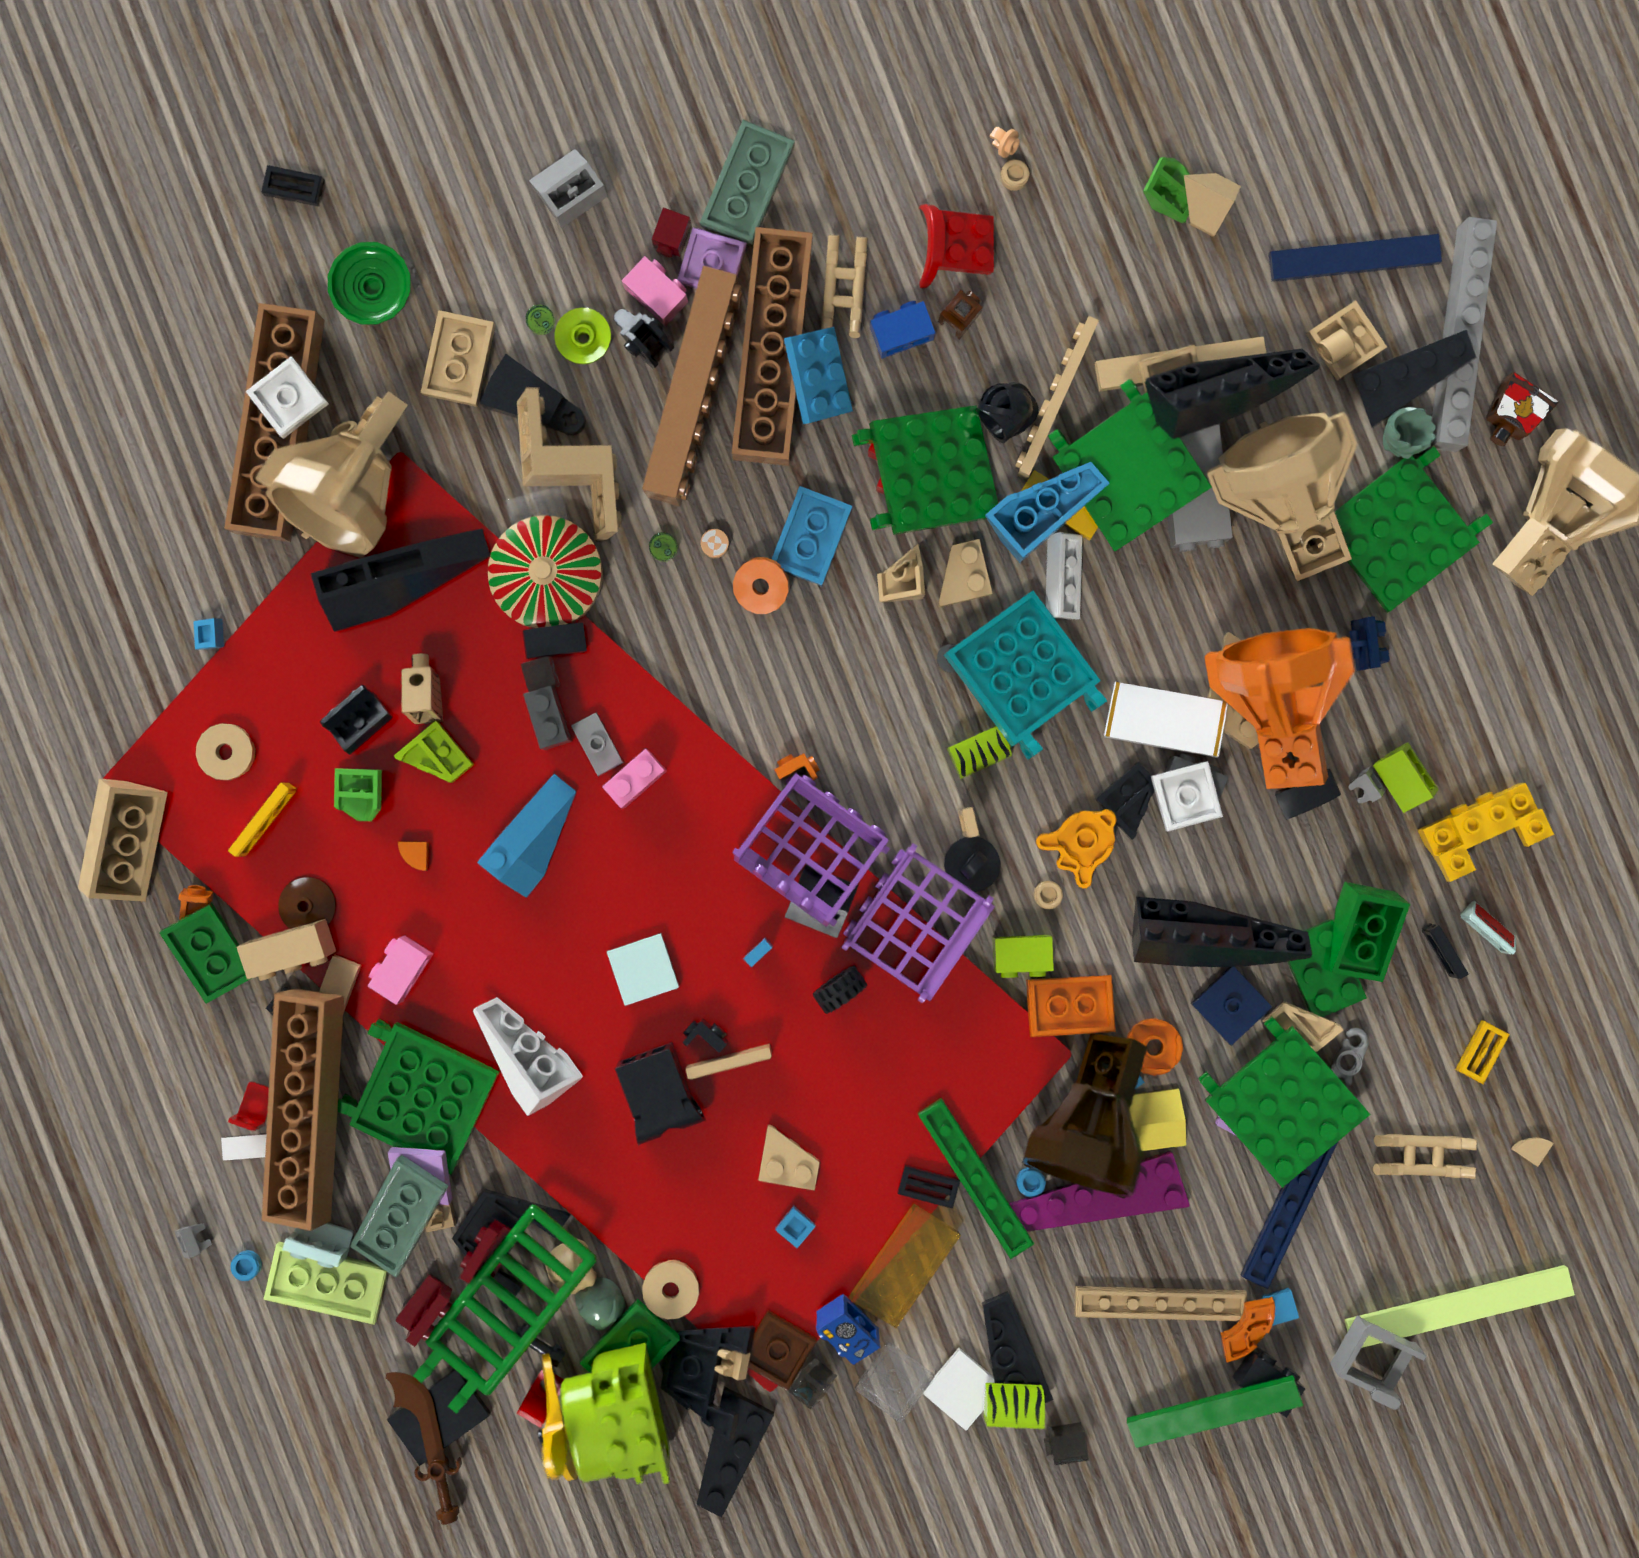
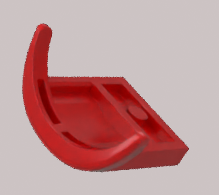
M930 204L919 206V210H922L925 215L928 232L927 256L923 275L919 282L920 288H928L938 270L990 275L994 272V216L939 210L935 205Z

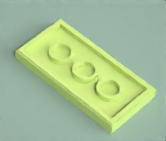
M283 1242L276 1244L264 1300L375 1325L386 1284L387 1271L375 1263L349 1257L338 1267L326 1268L320 1266L317 1263L318 1261L310 1258H294L290 1255V1252L282 1250Z

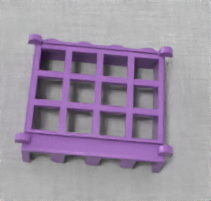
M795 773L792 778L789 776L786 779V787L739 850L737 848L734 849L732 852L735 855L734 861L827 927L828 924L835 926L838 921L833 917L880 852L888 853L890 848L886 844L889 840L885 837L886 833L875 825L870 827L863 822V817L852 808L847 810L838 804L840 801L830 792L826 791L823 793L815 787L816 783L806 775L799 776ZM792 790H795L810 801L799 817L782 806ZM815 805L832 817L821 833L804 822V819ZM777 811L794 822L783 839L766 827ZM836 821L854 833L843 849L825 837ZM799 826L816 838L805 855L788 843ZM761 832L779 844L767 860L750 849ZM858 837L876 848L865 864H862L847 853ZM821 842L838 854L827 871L810 859ZM783 848L800 859V862L789 876L772 865ZM843 858L860 869L849 886L832 875ZM805 864L822 875V878L811 892L794 880ZM827 879L845 891L833 908L816 896Z
M912 843L906 851L899 850L891 862L895 865L889 875L884 873L875 887L879 890L872 899L868 896L859 910L863 914L859 920L855 922L852 919L843 934L847 937L841 948L846 951L850 946L919 993L920 996L917 1000L923 1003L925 999L931 1001L995 906L991 904L994 898L989 895L985 900L915 852L918 846ZM913 857L931 869L919 887L902 876V873ZM935 873L953 884L942 902L924 891ZM897 880L915 891L904 909L886 898ZM958 888L976 900L964 918L947 907V904ZM920 895L938 907L926 925L909 914V911ZM882 902L900 914L888 932L871 921V918ZM943 911L960 922L949 940L931 929ZM905 918L922 929V932L911 948L893 936ZM867 925L884 936V939L874 953L856 942ZM927 934L945 945L933 963L916 952ZM889 941L907 952L896 969L879 958V955ZM912 956L929 967V970L919 984L901 973Z

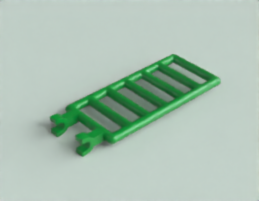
M535 1204L529 1206L451 1305L445 1316L436 1324L434 1330L425 1341L433 1352L413 1376L423 1383L443 1359L468 1380L448 1405L456 1414L464 1407L477 1389L486 1396L492 1394L597 1261L596 1255ZM534 1219L583 1260L574 1272L525 1232ZM516 1241L521 1243L565 1281L556 1294L508 1254ZM499 1263L548 1303L539 1316L490 1275ZM482 1285L487 1287L531 1325L522 1337L518 1336L473 1297ZM465 1306L514 1347L505 1359L500 1357L457 1319V1316ZM448 1328L496 1368L487 1381L439 1340Z

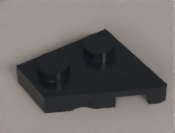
M1137 762L1095 798L1103 809H1109L1115 813L1117 817L1116 824L1130 840L1136 837L1139 824L1147 811L1149 800L1155 791L1151 775L1140 762Z

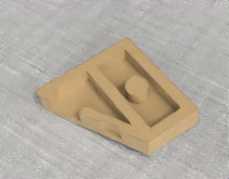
M980 539L951 546L938 602L939 608L993 594Z
M1285 1001L1262 1019L1265 1022L1272 1016L1285 1031L1293 1026L1315 1052L1319 1051L1344 1031L1340 1024Z
M768 1124L758 1181L815 1191L820 1160L803 1150L799 1144L787 1138L776 1127Z

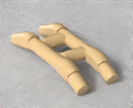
M828 235L821 329L833 327L834 307L851 308L849 336L851 338H859L861 333L868 238L856 237L854 268L837 267L840 236ZM836 279L853 280L852 296L835 295Z
M1403 1134L1376 1135L1374 1137V1143L1377 1147H1404V1163L1386 1162L1374 1164L1373 1172L1375 1175H1425L1476 1179V1168L1444 1164V1148L1477 1151V1139L1457 1136ZM1416 1147H1432V1164H1415Z

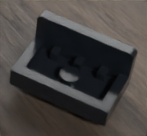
M361 685L352 691L338 706L330 710L320 720V723L332 733L342 749L350 755L393 717L377 695L364 685Z

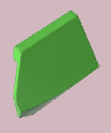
M1161 157L1143 192L1153 210L1180 223H1185L1189 216L1184 175H1190V173L1175 158Z
M335 768L334 807L344 811L357 821H372L381 810L382 770Z

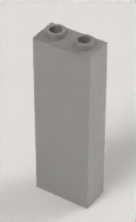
M1219 424L1180 437L1208 480L1207 470L1220 465L1218 458L1223 454ZM1210 488L1167 517L1171 548L1179 547L1180 552L1193 551L1197 549L1196 545L1207 544L1208 549L1224 547V542L1233 538L1230 510L1218 503L1213 488Z

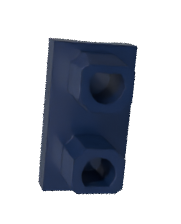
M1375 616L1352 620V631H1349L1353 659L1356 662V670L1362 671L1379 668L1381 664L1389 662V650L1386 647L1379 648L1378 637L1385 636L1386 633L1385 622L1375 620Z

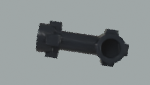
M523 1323L521 1328L518 1327L515 1333L522 1337L530 1326ZM535 1338L529 1346L541 1355L549 1353L552 1365L556 1368L566 1353L561 1350L562 1347L558 1344L551 1347L538 1338Z

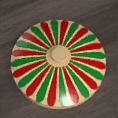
M534 516L512 525L497 540L488 563V581L495 601L509 617L530 628L565 625L576 622L593 606L602 585V562L595 544L576 524L556 516Z

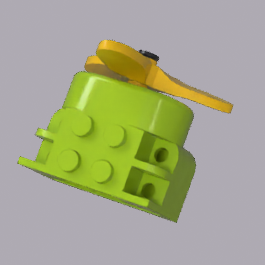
M646 1343L598 1354L593 1361L591 1373L566 1378L561 1385L562 1410L556 1392L550 1354H542L547 1418L545 1428L538 1430L540 1446L543 1447V1461L548 1477L556 1479L563 1475L567 1481L576 1480L579 1477L583 1482L613 1476L619 1479L635 1477L636 1483L641 1484L644 1482V1475L661 1471L663 1484L669 1483L670 1444Z

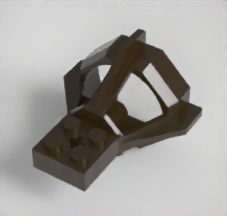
M1090 1034L1077 1081L1071 1086V1091L1061 1106L1030 1134L1022 1160L1024 1166L1089 1189L1109 1193L1119 1198H1130L1136 1188L1144 1155L1129 1108L1133 1100L1147 1046L1130 1038ZM1068 1129H1070V1130H1075V1131H1078V1133H1080V1134L1073 1133V1132H1070V1131H1067V1130H1068ZM1095 1139H1103L1108 1143H1104Z

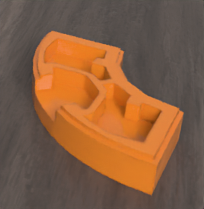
M1272 1297L1244 1302V1310L1239 1322L1231 1329L1220 1333L1224 1357L1227 1363L1238 1360L1254 1351L1265 1334L1270 1332L1275 1317V1302Z

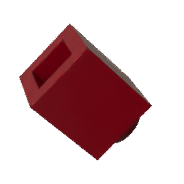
M663 207L652 236L653 246L659 254L666 257H672V255L681 257L692 227L690 217Z

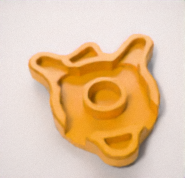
M1109 809L1099 812L1087 810L1076 812L1069 816L1056 831L1040 834L1036 839L1037 847L1041 850L1059 851L1061 856L1056 862L1057 867L1073 872L1077 885L1080 888H1088L1092 884L1094 870L1098 865L1105 862L1114 848V826L1117 817Z

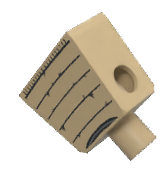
M414 654L411 656L412 668L402 670V713L414 724L433 723L435 721L443 722L439 675L432 667H429V655Z

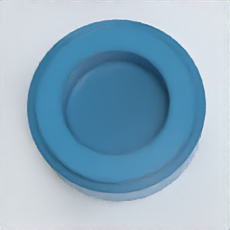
M1026 1167L1018 1173L1016 1178L1019 1191L1027 1197H1036L1045 1189V1177L1039 1170Z
M242 1251L233 1258L230 1266L231 1272L236 1279L249 1281L259 1274L262 1268L261 1258L253 1251Z

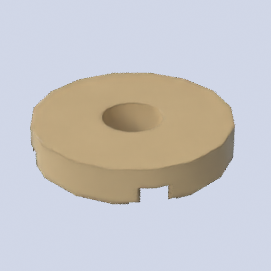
M218 724L208 728L202 733L196 746V758L201 769L207 775L220 780H233L245 774L255 759V746L248 736L249 734L244 729L233 724ZM224 744H228L232 748V756L227 760H223L219 755V750Z
M667 1260V1262L654 1265L646 1274L642 1286L643 1300L647 1308L656 1316L664 1319H678L688 1314L696 1305L700 1292L699 1282L694 1270L686 1263L677 1260ZM669 1282L675 1283L679 1288V1293L675 1296H668L664 1293L663 1286Z

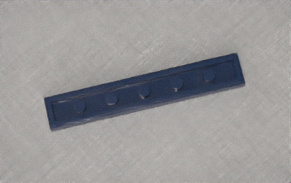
M1439 234L1278 250L1269 253L1272 282L1439 265L1442 262Z
M1338 1142L1281 1188L1240 1274L1243 1278L1269 1289Z

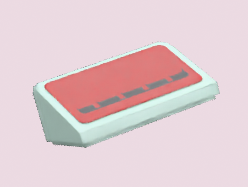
M1472 901L1460 914L1466 923L1501 953L1511 955L1516 952V937L1477 902Z

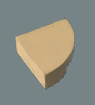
M1534 1137L1518 1141L1511 1150L1538 1167L1554 1143L1541 1137Z

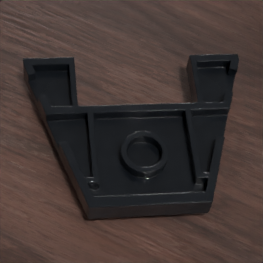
M485 1189L452 1237V1240L464 1256H466L468 1251L474 1253L478 1243L474 1242L481 1228L483 1226L488 1228L494 1219L512 1229L529 1206L535 1204L563 1227L571 1214ZM534 1219V1220L532 1221L533 1224H535L536 1226H538L539 1228H541L542 1230H544L546 1233H548V1234L551 1235L552 1237L556 1238L551 1232H549V1231H548L544 1226H542L537 1220ZM500 1268L494 1276L514 1296L523 1287V1284ZM500 1300L502 1306L508 1309L509 1306H507L502 1300Z
M738 1326L675 1330L680 1335V1340L667 1353L660 1388L687 1410L691 1409L699 1415L701 1421L708 1427L712 1426L721 1433L720 1436L724 1440H734L739 1413L714 1404L719 1373L715 1371V1366H720L722 1357L717 1354L722 1348L745 1355L751 1353L756 1327Z

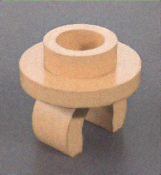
M995 127L989 135L990 138L994 139L992 145L998 148V154L1003 158L1013 155L1018 149L1020 143L1018 139L1019 134L1014 129L1005 132L1003 129Z

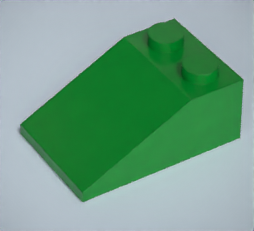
M1344 882L1335 908L1329 971L1335 974L1383 982L1410 903L1395 891Z

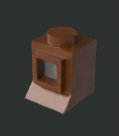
M960 290L940 313L938 323L943 325L946 321L957 330L955 336L960 340L981 314L983 308L979 305L981 300L971 291L965 293Z

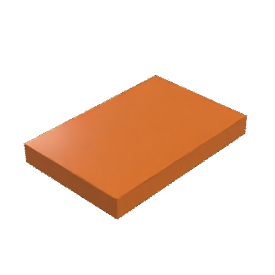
M1112 975L1026 980L1030 1037L1116 1032Z

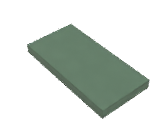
M742 120L701 218L700 226L726 237L746 242L748 246L752 247L756 227H761L794 148L795 141Z
M401 1154L391 1168L350 1247L394 1277H397L402 1272L449 1186Z

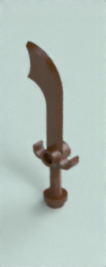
M386 1373V1379L392 1385L395 1394L393 1407H402L410 1410L417 1417L420 1424L428 1470L427 1474H423L420 1471V1467L417 1466L415 1477L420 1481H426L429 1478L435 1480L441 1509L436 1511L437 1520H440L442 1525L453 1523L458 1520L457 1515L460 1511L458 1505L451 1504L446 1474H456L462 1465V1460L460 1457L455 1462L456 1468L449 1467V1460L443 1451L433 1399L425 1385L415 1377L405 1373Z

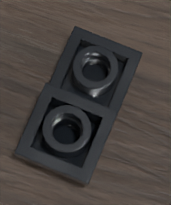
M583 623L548 626L522 631L526 659L554 657L556 655L584 653L587 651Z
M1327 769L1328 778L1324 785L1289 787L1275 792L1286 820L1317 808L1341 795L1331 769Z

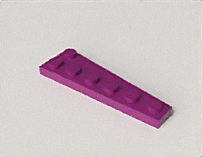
M1171 1151L1142 1160L1136 1188L1130 1198H1119L1109 1193L1070 1183L1042 1192L1036 1197H1027L1009 1203L1027 1232L1190 1206L1173 1152Z

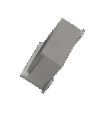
M1357 1315L1330 1364L1339 1377L1370 1391L1371 1398L1374 1401L1395 1410L1401 1404L1400 1397L1394 1391L1395 1386L1412 1356L1424 1361L1426 1354L1416 1342H1410ZM1368 1335L1399 1349L1382 1380L1351 1366Z

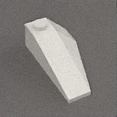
M496 997L473 1010L512 1095L527 1116L552 1103L582 1079L583 1075L566 1052L561 1048L556 1050L544 1040L546 1036L540 1031L535 1033L525 1025L524 1019L499 998Z

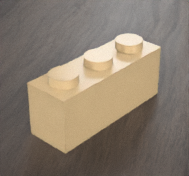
M326 919L249 940L237 946L247 979L258 977L259 981L276 976V971L284 969L285 974L302 969L301 964L310 962L311 966L325 963L328 961L327 956L336 952Z

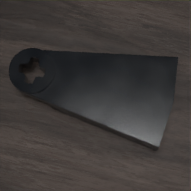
M505 354L490 377L480 404L485 409L518 419V399L526 388H538L539 397H543L544 414L540 415L541 426L567 435L579 434L586 424L583 412L561 393L508 354ZM574 413L578 423L566 427L565 416L571 417Z

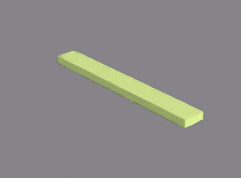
M1562 1265L1359 1316L1404 1338L1574 1296L1575 1294L1568 1267ZM1356 1316L1344 1319L1347 1332ZM1368 1335L1361 1348L1383 1342Z

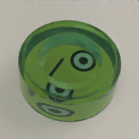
M541 304L534 305L526 313V324L533 333L545 335L553 329L555 318L547 306Z
M660 532L651 538L649 551L656 560L666 562L673 559L677 554L678 545L671 534Z

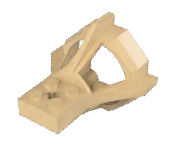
M389 391L382 399L377 396L372 404L367 407L360 418L361 421L350 434L341 432L336 436L274 449L257 474L256 480L269 488L265 493L287 522L302 531V537L305 539L311 537L327 548L363 558L374 548L386 529L387 517L384 514L392 466L379 449L408 405Z
M1324 412L1289 416L1269 425L1266 421L1260 423V429L1242 436L1218 458L1220 465L1207 470V476L1219 504L1277 532L1296 581L1352 559L1334 512L1336 497L1357 447L1351 425L1344 412L1330 418ZM1312 538H1317L1315 539L1316 544L1310 546V544L1308 543L1309 540Z
M1556 429L1541 447L1538 461L1542 467L1526 511L1523 513V516L1528 521L1493 563L1512 583L1531 596L1545 585L1547 578L1564 562L1571 550L1579 549L1578 547L1586 542L1639 525V474L1602 447L1587 440L1578 431ZM1586 502H1588V503L1591 504L1592 506H1591L1590 508L1587 507V506H1586V505H1587Z

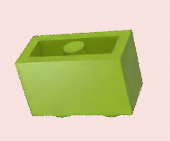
M1052 936L992 937L994 971L1001 973V978L1018 977V972H1029L1030 977L1046 976V971H1054Z

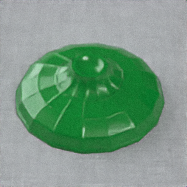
M359 242L345 248L333 261L328 273V294L334 307L346 319L361 325H378L393 319L405 307L411 292V275L404 259L393 248L378 242Z

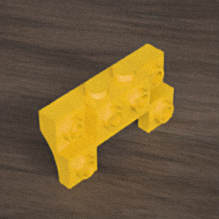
M1518 783L1494 795L1492 792L1480 795L1475 798L1477 803L1467 806L1466 803L1450 809V815L1417 829L1425 847L1436 860L1447 882L1454 881L1476 870L1467 851L1468 848L1512 828H1515L1524 846L1533 845L1554 835L1543 809L1537 808L1526 783Z

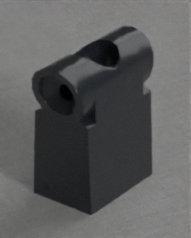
M672 1042L621 1060L616 1065L617 1076L635 1119L638 1145L660 1138L670 1128L684 1129L706 1121L700 1106L690 1094Z

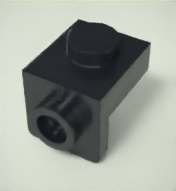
M702 1019L699 1023L693 1021L683 1032L686 1038L682 1043L685 1046H688L697 1034L719 1053L728 1043V1040L725 1038L727 1033L716 1023L711 1026L705 1019Z

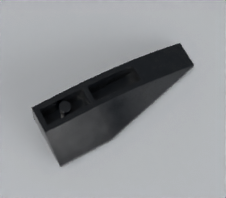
M1294 349L1195 362L1145 379V386L1156 423L1174 440L1248 412L1296 385L1317 371L1320 364L1305 350Z
M477 529L385 551L310 574L318 601L334 632L391 616L488 559L490 552L483 529Z
M1136 897L1132 933L1134 962L1188 967H1236L1308 959L1312 956L1309 933L1306 931L1193 901Z

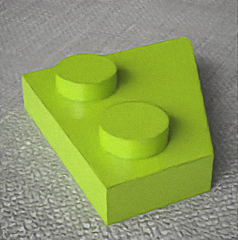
M439 721L433 722L394 755L397 760L415 766L450 783H453L474 765Z

